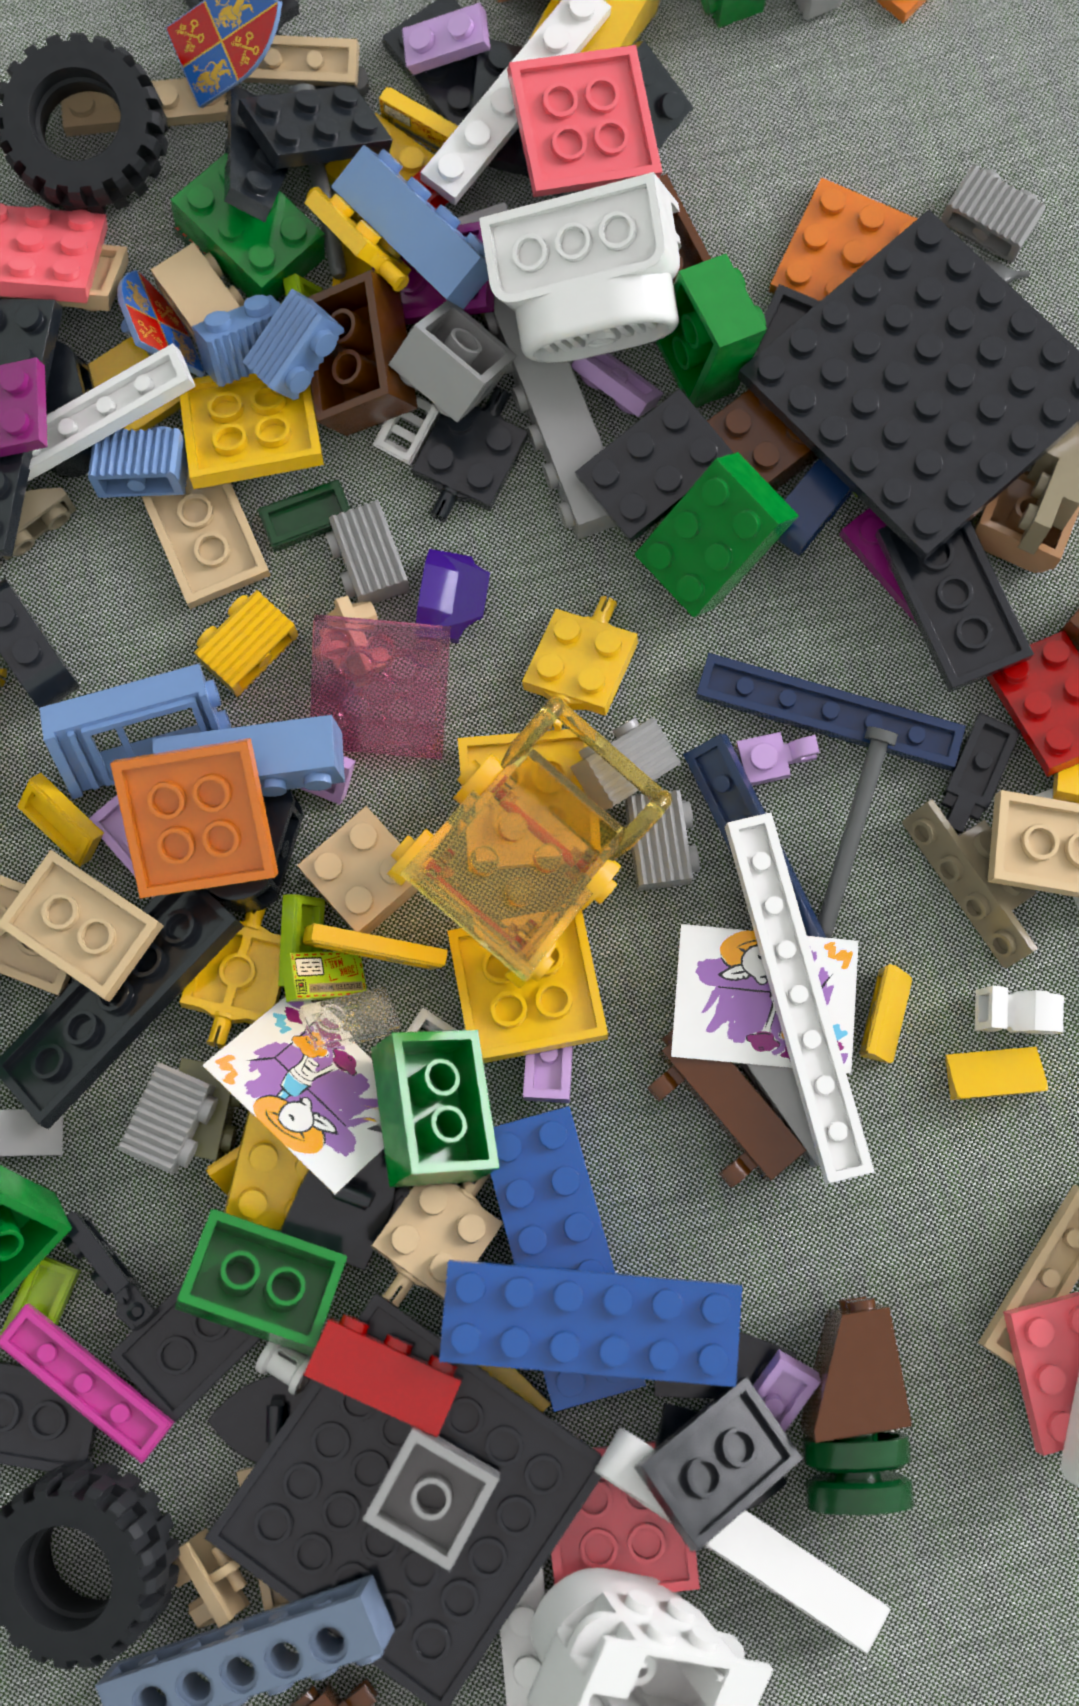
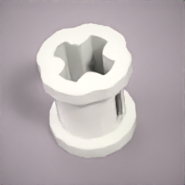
M269 1342L262 1351L255 1369L260 1374L268 1372L289 1386V1393L296 1396L306 1387L311 1379L303 1374L312 1355L306 1357L298 1351Z

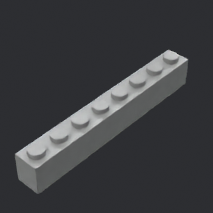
M505 202L458 217L461 221L459 225L478 222L481 217L507 211V205ZM494 295V312L482 313L486 330L493 336L496 335L499 341L517 355L505 372V375L511 373L516 387L512 388V394L518 411L520 413L526 411L531 425L527 426V431L532 447L535 451L541 449L545 457L546 464L542 465V470L550 490L557 488L562 502L558 503L557 507L564 527L566 529L572 527L577 540L615 527V523L575 474V471L602 451L604 447L570 362L546 363L528 359L521 350L515 311Z

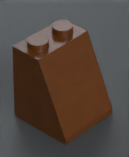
M866 1296L838 1300L840 1308L827 1310L813 1370L819 1373L821 1383L804 1406L801 1418L802 1432L817 1443L911 1427L912 1422L890 1307L876 1304L875 1298H867Z

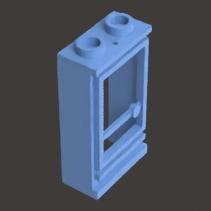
M200 664L39 708L43 740L72 799L82 797L83 791L89 789L96 790L104 785H114L110 763L117 759L153 754L152 738L231 728L226 710L217 711L216 707L221 706V700L215 680L206 681ZM188 708L192 709L198 724L133 743L129 742L123 726ZM115 729L123 746L99 752L92 735Z

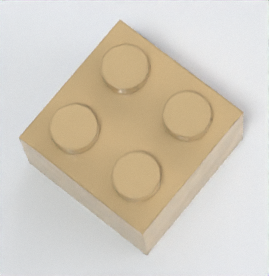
M367 806L297 865L304 877L352 931L370 934L429 882L426 875L420 879L416 874L412 873L400 886L387 875L397 862L390 855L400 843Z

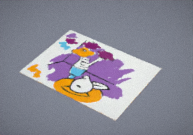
M681 924L671 1057L792 1068L754 931ZM807 936L846 1073H851L859 941Z
M285 996L202 1065L334 1194L384 1149L382 1133L367 1129L377 1124L381 1128L379 1109H375L379 1108L372 1059L311 1001L286 1002ZM364 1118H372L377 1122L365 1120Z

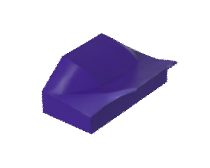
M429 549L424 565L417 606L416 637L459 643L463 631L472 623L483 618L490 572L476 565L472 556Z

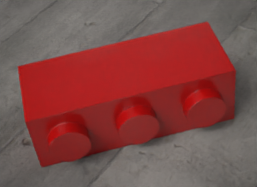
M343 1314L340 1321L334 1318L329 1319L303 1375L438 1437L463 1380L462 1377L455 1375L458 1366L453 1363L439 1362V1357L431 1354L428 1362L410 1354L413 1349L412 1344L390 1334H387L384 1341L367 1334L370 1325L347 1314Z

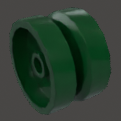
M881 1431L817 1443L808 1436L802 1438L804 1464L816 1471L831 1472L816 1475L805 1483L806 1505L809 1511L831 1515H880L902 1512L914 1507L912 1480L900 1473L886 1472L900 1469L911 1461L909 1435L899 1432Z

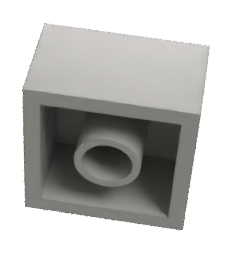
M447 300L413 326L388 365L399 374V377L405 384L416 388L431 400L434 407L441 414L451 417L458 423L492 392L517 355L463 309Z
M413 1427L366 1512L363 1521L450 1571L497 1485L500 1472L441 1437H435Z

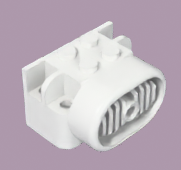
M654 172L479 218L491 290L500 301L515 311L521 350L528 359L546 363L586 359L648 344L669 335L676 329L679 323L673 278L677 275L680 268L679 249L681 248L680 236L675 231L673 213L679 212V205Z
M587 1568L576 1571L557 1582L545 1594L535 1611L531 1627V1639L535 1653L542 1664L527 1699L530 1706H758L774 1669L769 1663L744 1659V1648L735 1636L716 1631L700 1609H696L691 1603L684 1600L678 1592H672L658 1584L661 1582L660 1580L607 1568Z

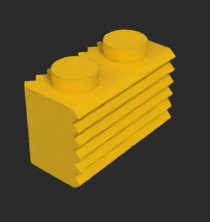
M258 590L250 597L242 595L236 599L228 610L230 617L219 628L211 626L205 630L197 640L196 645L199 648L194 652L199 662L236 697L240 696L279 657L280 653L284 652L286 647L290 646L292 641L298 637V632L293 622Z

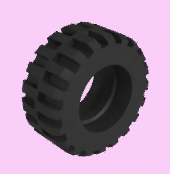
M71 32L69 35L70 40L62 41L58 34L46 37L47 46L37 49L35 44H32L26 48L24 53L27 55V58L21 64L13 60L6 70L11 76L9 83L0 82V100L2 101V106H0V148L6 153L5 159L34 194L40 195L49 205L55 208L62 205L67 211L89 209L91 213L106 214V205L114 204L120 210L129 205L126 197L133 192L141 197L149 189L144 181L148 176L157 179L162 169L158 158L159 156L167 155L168 141L164 133L169 129L167 117L162 109L161 99L141 64H136L132 55L120 46L114 49L109 39L96 35L93 38V42H89L84 33ZM80 92H99L110 96L117 103L121 118L114 140L104 151L85 160H66L57 157L51 152L46 143V127L50 115L60 102Z
M91 1461L75 1462L70 1467L62 1465L49 1471L27 1486L0 1509V1627L3 1625L8 1631L10 1637L7 1640L19 1650L24 1646L30 1650L28 1657L42 1664L48 1659L54 1660L53 1666L59 1669L71 1670L77 1663L80 1668L88 1669L99 1666L104 1660L111 1661L115 1659L157 1620V1617L166 1609L172 1598L171 1589L177 1584L180 1571L178 1565L172 1564L180 1556L179 1540L177 1538L171 1539L169 1533L174 1527V1523L168 1512L162 1514L156 1504L161 1499L152 1489L146 1493L139 1487L142 1480L131 1472L124 1476L118 1475L119 1468L115 1465L103 1462L95 1469L94 1463ZM62 1526L76 1529L86 1534L100 1547L107 1559L111 1572L112 1585L109 1599L99 1600L85 1597L75 1592L62 1580L55 1568L51 1555V1537L54 1527Z

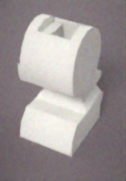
M994 985L977 989L975 995L974 1031L996 1032L1006 1029L1009 1033H1064V996L1040 990L1016 991L1008 994V988Z

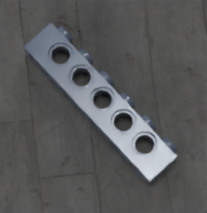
M371 1575L223 1625L220 1628L217 1627L114 1662L95 1687L103 1706H241L253 1695L266 1691L269 1696L277 1695L289 1689L296 1681L311 1677L313 1681H319L334 1674L339 1667L353 1662L357 1666L370 1664L384 1654V1649L395 1629L375 1579ZM327 1627L338 1630L343 1638H336L331 1635ZM283 1642L293 1645L298 1653L289 1651ZM240 1657L250 1661L254 1668L246 1666ZM197 1672L205 1675L208 1678L209 1682L201 1679ZM154 1687L162 1690L165 1696L158 1693Z

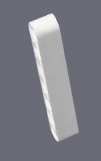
M619 1428L594 1471L671 1523L634 1468L654 1448L628 1431ZM746 1510L705 1545L709 1550L866 1654L869 1653L891 1611L889 1607Z

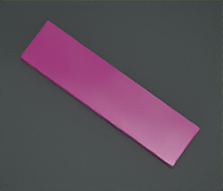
M30 1303L24 1305L0 1335V1347L141 1464L147 1460L175 1424L171 1418Z

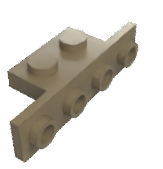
M931 799L902 821L905 829L1003 968L1012 966L1038 949L1012 912L1013 909L1030 899L1037 892L1031 889L988 882L992 829L986 820L958 836L937 804Z

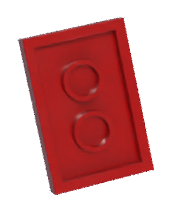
M1065 631L1030 644L1034 653L1031 659L987 677L1047 777L1079 764V652Z

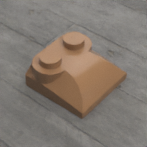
M1025 471L983 508L981 516L974 526V530L984 551L1030 572L1042 573L1055 569L1061 560L1077 519L1079 506L1063 531L1056 527H1051L1034 555L1019 549L1018 545L1024 530L1018 528V524L1028 504H1035L1037 501L1036 498L1030 496L1036 482L1028 479L1029 471Z

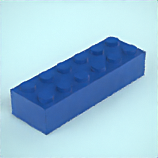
M570 1106L493 1127L499 1169L490 1174L514 1264L615 1273ZM543 1371L554 1412L646 1386L645 1379Z
M450 1259L448 1260L439 1362L736 1387L742 1285Z

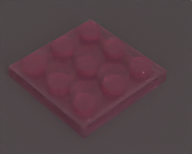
M316 614L313 619L310 717L332 715L342 731L343 751L442 759L444 753L452 626Z

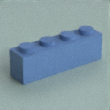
M363 145L332 184L331 188L445 299L464 309L489 279L483 242L471 232L467 237L461 234L456 229L461 221L442 204L435 209L427 201L432 194L414 177L411 176L406 181L399 174L403 166L386 150L382 149L379 154H376Z
M332 715L152 738L153 754L251 738L263 796H281L287 790L297 788L322 791L329 789L332 784L345 782L342 731Z

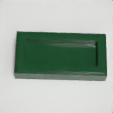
M339 479L263 506L257 510L273 552H277L331 532L332 527L329 517L348 511L350 506Z

